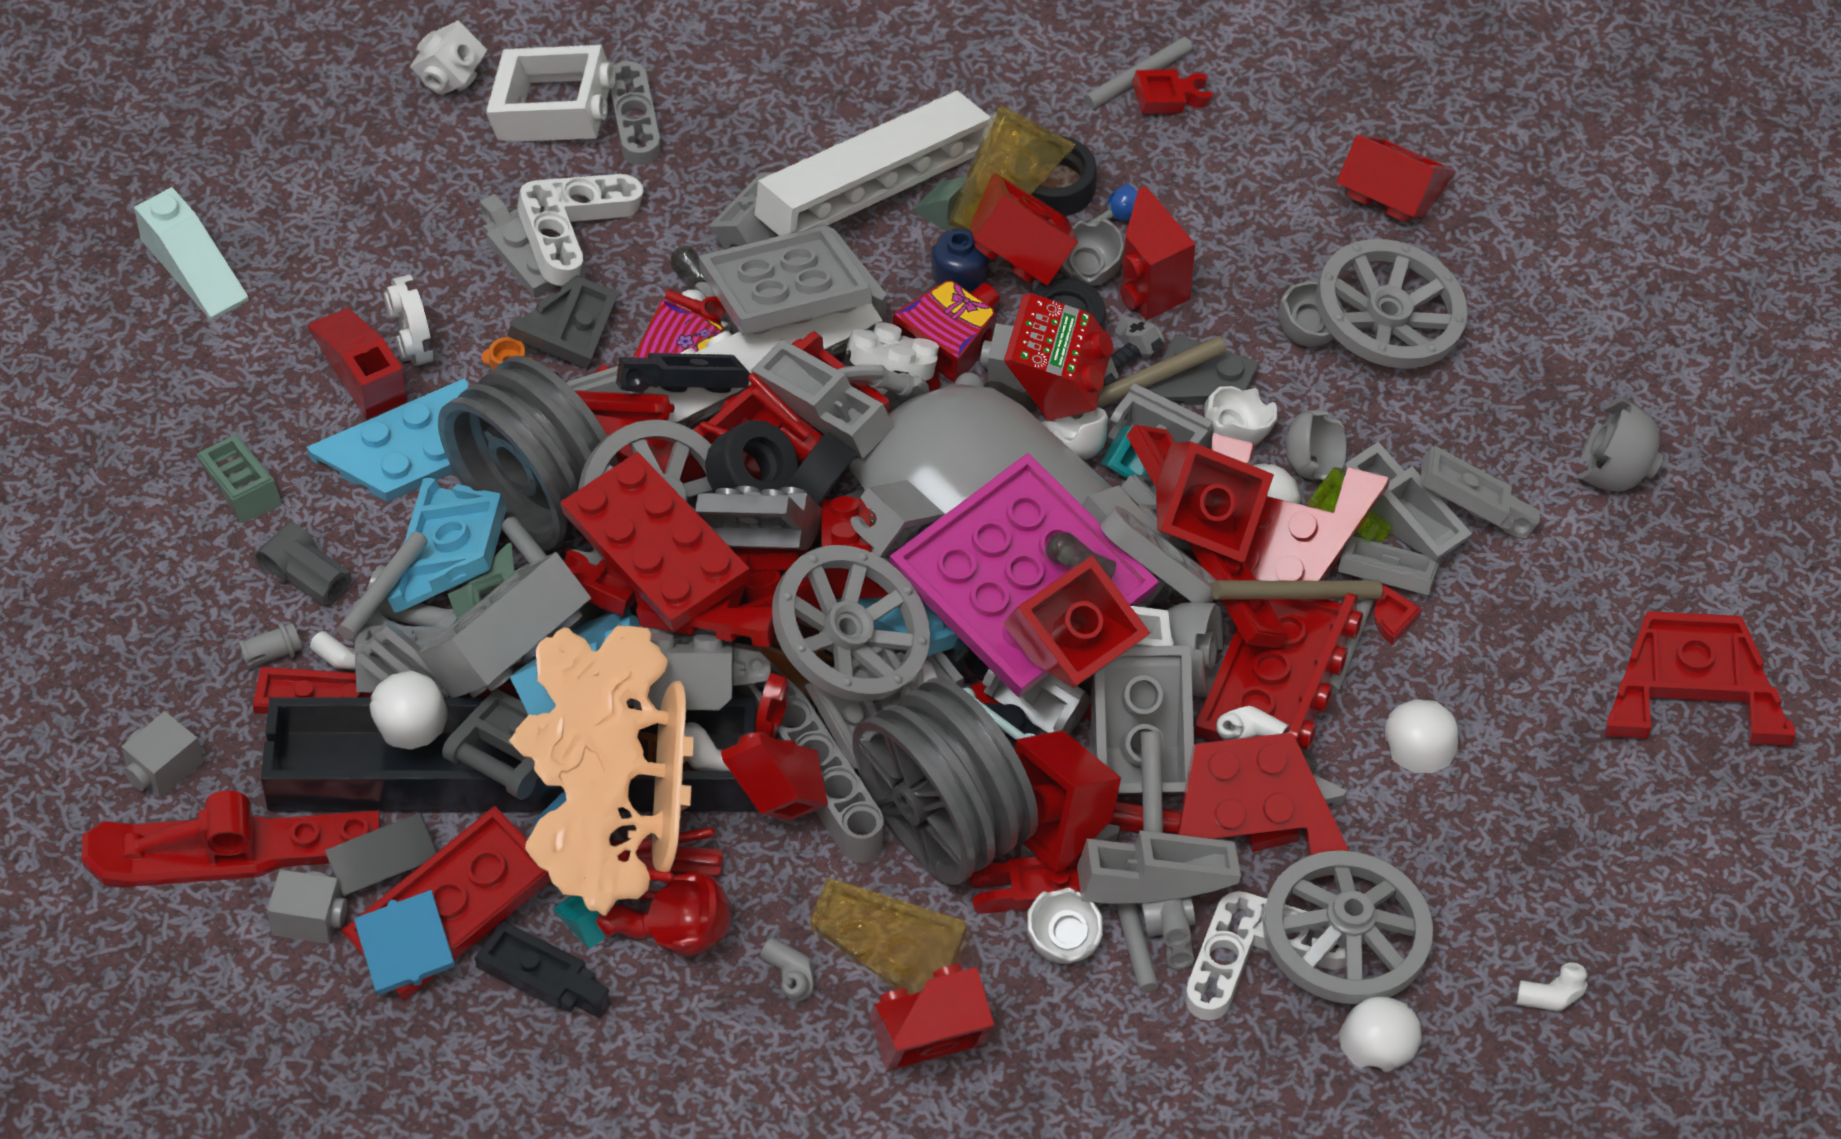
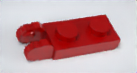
M1082 852L1064 871L1055 872L1038 856L1008 859L1007 862L989 864L980 871L973 872L969 879L971 886H974V888L1003 886L1008 882L1010 886L1007 889L987 890L986 892L977 893L974 899H972L974 911L978 914L1007 912L1012 908L1013 911L1029 910L1037 896L1043 891L1052 892L1072 888L1081 893L1077 865Z

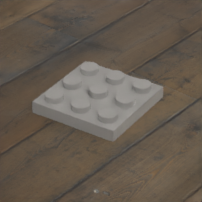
M826 225L698 256L701 274L742 335L762 334L774 327L790 323H806L814 317L834 312H850L856 307L872 303L871 287Z

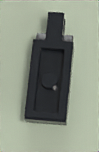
M648 353V358L619 357L616 384L621 390L643 393L650 386L654 388L660 386L663 390L677 393L687 391L688 387H704L711 392L728 393L731 392L732 388H748L749 384L748 377L750 372L734 355Z
M505 921L499 924L474 958L476 968L558 1009L562 1008L565 1011L572 1012L576 1006L601 1019L611 1005L608 994L609 988L594 981L596 979L595 974L586 968L585 961Z

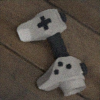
M1129 316L1120 318L1115 328V333L1125 345L1110 356L1103 387L1114 383L1119 377L1117 372L1139 356L1148 359L1164 347V337L1154 324Z

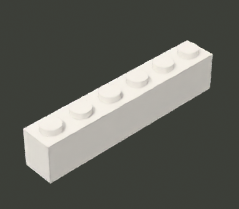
M959 91L952 92L758 180L754 215L779 236L823 225L828 226L985 153L992 117Z
M871 303L856 307L850 312H834L814 317L806 323H790L774 327L762 334L742 335L739 331L731 335L727 330L708 341L706 348L696 353L693 348H689L679 354L734 355L752 373L751 369L781 339L792 344L797 339H804L809 333L815 331L823 337L824 349L832 356H835L847 350L852 330H874L875 324L883 320ZM650 386L643 393L667 395L670 403L675 406L674 413H670L668 421L689 428L716 415L727 399L733 395H739L746 388H732L731 392L715 393L706 390L704 387H688L687 391L677 393L663 390L660 386L657 388Z

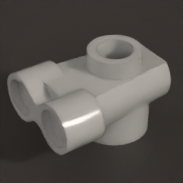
M1192 897L1142 903L1147 937L1163 935L1164 943L1167 945V964L1173 969H1185L1191 966L1194 962V954L1189 925L1196 924Z

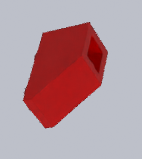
M754 732L743 735L738 739V744L721 751L722 761L760 814L791 821L828 805L817 750L797 745L793 740L782 741L768 737L767 733Z

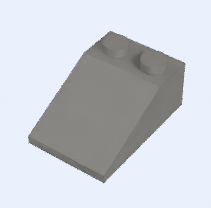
M1191 645L1133 646L1092 675L1090 752L1121 777L1117 796H1142L1141 732L1147 731L1161 732L1162 795H1184L1194 745Z

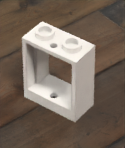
M602 45L504 49L486 111L497 140L514 142L597 138L601 120H605L607 117L609 88H613L615 85L616 74L612 62L607 61ZM582 81L577 101L525 103L530 83Z

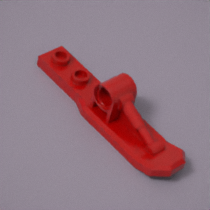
M224 790L211 794L206 799L205 809L200 810L198 818L192 820L138 824L103 820L82 834L83 867L104 886L114 887L257 878L282 867L330 864L325 850L379 829L380 815L378 810L268 818L253 815L250 800L243 793Z

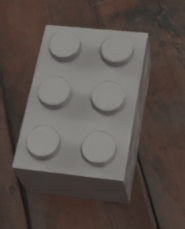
M555 552L520 567L417 654L451 698L467 693L474 698L487 688L492 691L506 682L514 674L510 667L522 659L526 662L535 657L538 643L545 637H548L556 630L564 627L569 628L583 616L578 609L589 601L591 597L558 553Z

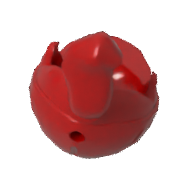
M691 871L686 874L675 875L674 880L671 882H664L668 884L656 891L649 911L640 913L626 905L614 904L606 916L600 914L595 921L606 938L615 933L634 939H644L650 936L661 948L669 949L674 954L691 957L712 950L725 937L732 921V908L724 888L714 877L705 873Z

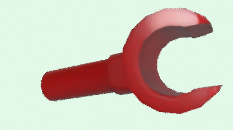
M670 289L666 291L665 300L720 324V318H725L726 310L715 296L707 297L700 301Z

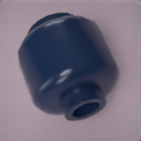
M964 228L951 229L943 232L936 238L931 249L932 278L937 286L945 281H953L970 293L979 285L985 283L989 271V257L981 253L974 246L976 240L973 239L971 230Z

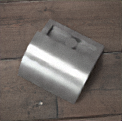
M737 486L735 489H716L715 494L698 493L695 512L712 527L730 548L807 550L812 546L817 536L822 509L805 490L800 488L782 487L779 490H760L751 486Z

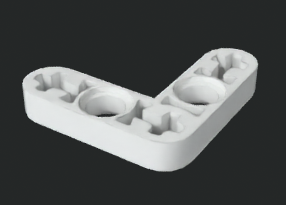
M626 174L535 180L527 182L522 186L517 210L539 270L545 280L551 284L562 286L575 276H580L583 254L570 222L621 218L634 215L639 210L643 196V186L639 180ZM582 195L591 201L580 203L571 199L570 196ZM540 206H545L544 212H540ZM552 229L560 233V236L548 237L540 233V230ZM560 253V260H555L556 254Z
M1236 891L1228 893L1218 903L1187 984L1185 1002L1188 1010L1194 1016L1203 1020H1214L1223 1016L1230 1007L1252 946L1268 950L1263 933V914L1267 902L1266 898L1247 892ZM1284 905L1283 916L1308 912L1289 905ZM1237 909H1243L1246 911V917L1241 919L1236 935L1233 932H1229L1232 914H1235ZM1323 927L1310 929L1315 931L1311 946L1305 945L1309 930L1299 931L1298 937L1289 940L1294 950L1301 957L1306 954L1325 932ZM1338 947L1336 952H1329L1318 966L1332 970L1346 967L1345 947ZM1217 948H1228L1237 955V960L1229 965H1220L1212 960L1210 954ZM1210 976L1218 979L1216 997H1213L1210 1003L1201 1001V994L1206 992L1210 983Z

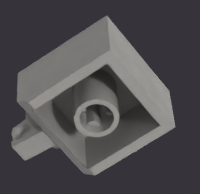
M647 627L651 632V642L659 646L662 653L668 659L666 671L650 686L648 694L649 700L657 710L661 708L666 689L674 681H681L684 686L686 710H720L732 699L733 686L765 682L769 678L771 662L758 651V646L734 643V640L730 642L717 639L716 633L713 630L695 628V632L689 635ZM634 699V709H642L641 703Z

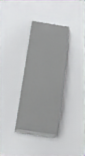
M783 339L751 369L752 373L756 374L794 412L823 434L830 432L853 449L857 456L862 459L894 428L881 402L852 387L846 375Z
M1379 442L1343 465L1336 481L1341 487L1347 467L1389 478L1388 489L1382 497L1378 498L1369 513L1396 538L1419 553L1437 561L1471 537L1472 533L1440 497L1432 494L1426 487L1420 485L1421 475L1414 467L1411 466L1404 471Z
M1142 830L1139 831L1135 844L1087 839L1077 865L1082 902L1125 904L1175 900L1238 884L1241 878L1236 845L1233 841Z

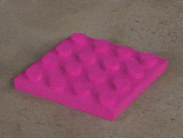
M1029 453L1025 454L891 554L888 561L908 579L920 599L1018 698L1050 674L1031 662L1003 624L1019 605L1091 555L1094 556L1130 606H1137L1156 591L1159 583L1141 563L1114 544L1101 530L1100 523Z

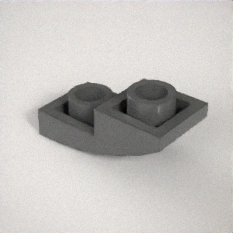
M422 813L341 843L325 850L335 877L338 878L343 896H347L420 867L436 854L437 850Z

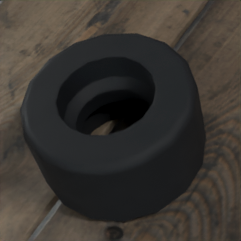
M748 420L717 437L708 449L705 461L707 480L714 494L716 489H735L737 486H751L760 490H779L786 486L799 468L797 454L790 439L777 426L763 420ZM743 452L750 454L756 460L760 468L761 480L755 479L747 471L743 463Z

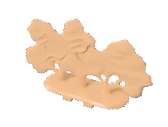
M616 626L607 636L600 649L592 651L589 643L583 637L564 627L558 630L552 638L545 637L538 643L536 648L537 681L546 688L556 707L550 713L529 714L516 728L515 734L509 739V742L521 755L531 757L535 761L534 770L547 786H562L566 792V802L555 811H550L539 819L526 842L525 850L540 868L548 871L552 883L560 889L563 895L582 896L586 907L590 911H598L601 915L606 916L617 900L639 899L648 891L650 883L649 873L646 865L638 859L635 853L647 835L652 833V860L655 869L669 872L672 867L678 845L680 812L690 806L691 786L682 785L683 763L693 757L694 737L684 736L686 697L681 681L672 682L666 689L660 710H657L648 698L650 686L666 671L668 659L662 653L660 647L651 642V632L648 628ZM629 699L638 700L641 703L642 711L628 708L627 701ZM658 723L656 763L647 762L644 758L643 749L637 736L640 729ZM638 774L655 776L653 816H640L629 802L628 787L631 779ZM624 807L630 811L631 818L622 819L618 809ZM635 825L636 831L628 830V838L630 840L615 847L610 844V834L617 828ZM624 850L631 851L629 860L626 862L619 861L617 856Z

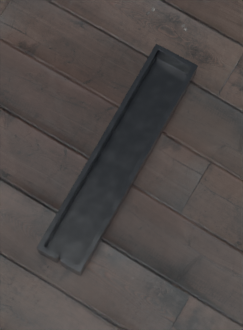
M269 697L265 733L267 742L264 743L261 782L267 811H489L494 806L500 811H544L564 792L562 786H547L539 777L536 780L532 793L526 799L520 800L506 791V786L464 763L456 765L443 757L442 750L446 740L486 698H444L448 709V717L443 732L430 744L410 750L391 746L384 740L371 716L369 706L372 702L371 698ZM732 698L720 710H686L685 723H698L705 729L718 750L727 749L738 744V739L743 735L755 732V698ZM634 699L627 701L628 708L634 709ZM658 723L639 731L658 735ZM481 739L473 745L515 769L522 762ZM685 762L683 763L682 785L691 786L690 806L683 811H754V804L730 771H685ZM638 774L631 779L628 787V798L636 811H653L655 776ZM624 807L618 809V811H628Z

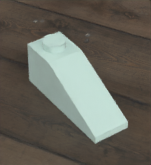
M173 187L134 207L141 241L211 321L249 301L248 295L201 221Z

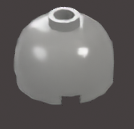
M1620 397L1613 400L1605 409V411L1612 414L1604 425L1596 422L1591 430L1580 462L1590 459L1588 470L1577 475L1578 479L1606 491H1626L1638 485L1644 477L1651 479L1657 473L1663 460V454L1658 452L1661 439L1656 422L1641 407ZM1599 459L1606 462L1601 469L1595 463Z
M1188 602L1168 609L1171 637L1173 638L1174 646L1191 645L1192 696L1207 697L1219 671V668L1213 669L1216 661L1217 650H1223L1224 623L1222 609L1220 606H1216L1217 603Z

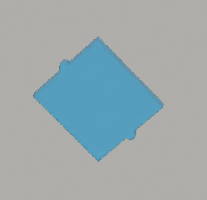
M431 890L400 902L390 900L388 906L354 918L372 982L378 996L411 983L418 986L422 983V979L456 967L434 894Z

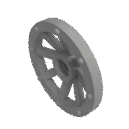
M1368 239L1344 246L1327 261L1317 283V308L1329 332L1349 351L1379 365L1393 368H1418L1433 364L1453 350L1467 322L1466 298L1454 275L1440 261L1427 252L1403 242L1388 239ZM1368 261L1394 263L1387 285L1379 286ZM1353 266L1366 296L1339 279V275ZM1407 268L1417 272L1429 281L1428 284L1409 295L1401 289ZM1336 295L1361 312L1343 313ZM1438 295H1441L1447 309V314L1412 312ZM1368 327L1375 334V339L1366 335L1358 328ZM1411 327L1446 330L1436 339L1429 341ZM1396 335L1409 346L1389 344L1390 336Z
M645 420L632 423L611 433L595 447L584 465L578 490L613 468V466L608 465L609 461L622 447L629 444L633 453L639 452L687 502L688 497L712 490L707 477L685 484L680 481L688 452L699 462L706 473L705 461L711 444L694 430L675 422ZM645 439H660L674 443L665 474L662 473ZM597 551V553H598L604 560H606V559Z
M845 545L816 548L802 555L790 566L781 577L774 592L772 620L783 652L802 676L829 694L853 701H875L887 698L903 689L917 675L926 660L930 645V627L924 605L908 579L892 564L874 553ZM826 568L849 570L841 602L837 603L824 571ZM807 575L822 612L796 596L799 584ZM865 576L878 583L888 593L887 596L866 609L858 604ZM897 607L900 609L907 633L874 630L875 621ZM796 616L819 630V634L804 639L797 625ZM868 646L906 650V654L900 667L894 670ZM827 649L834 654L835 669L824 663L815 653ZM851 655L877 678L853 677Z
M1327 851L1313 854L1297 861L1277 878L1269 892L1264 909L1263 933L1271 957L1292 982L1323 999L1339 1003L1360 1004L1365 999L1371 997H1392L1408 987L1418 977L1426 963L1432 945L1433 922L1423 895L1416 885L1400 870L1381 859L1353 851ZM1334 875L1339 894L1335 895L1308 881L1322 876ZM1352 876L1369 880L1377 884V886L1363 894L1355 890ZM1292 893L1324 908L1283 916V907ZM1391 896H1394L1408 917L1378 910L1375 907ZM1323 927L1325 932L1303 957L1294 950L1286 936L1288 933ZM1378 928L1413 936L1412 949L1405 960ZM1367 943L1388 967L1390 972L1375 978L1363 979L1362 945ZM1335 945L1345 947L1346 979L1331 976L1316 969L1318 964Z

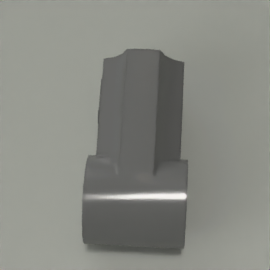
M294 522L287 523L260 547L254 555L258 566L264 573L272 572L280 578L277 581L280 584L288 580L323 606L327 604L333 605L345 594L348 585L352 581L350 571L317 549L316 543L308 532Z

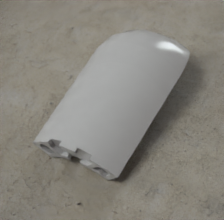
M953 384L916 396L888 414L894 428L864 459L856 455L850 464L851 471L864 490L867 487L908 480L945 514L1027 453L1081 505L1088 495L1112 488L1110 484L1021 404L993 388L964 384ZM1147 569L1159 583L1156 591L1138 604L1137 607L1148 608L1155 603L1165 600L1175 589Z

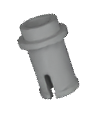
M280 622L275 630L244 641H238L248 670L288 654L291 659L295 657L294 652L302 650V645L293 623L284 626L283 622Z

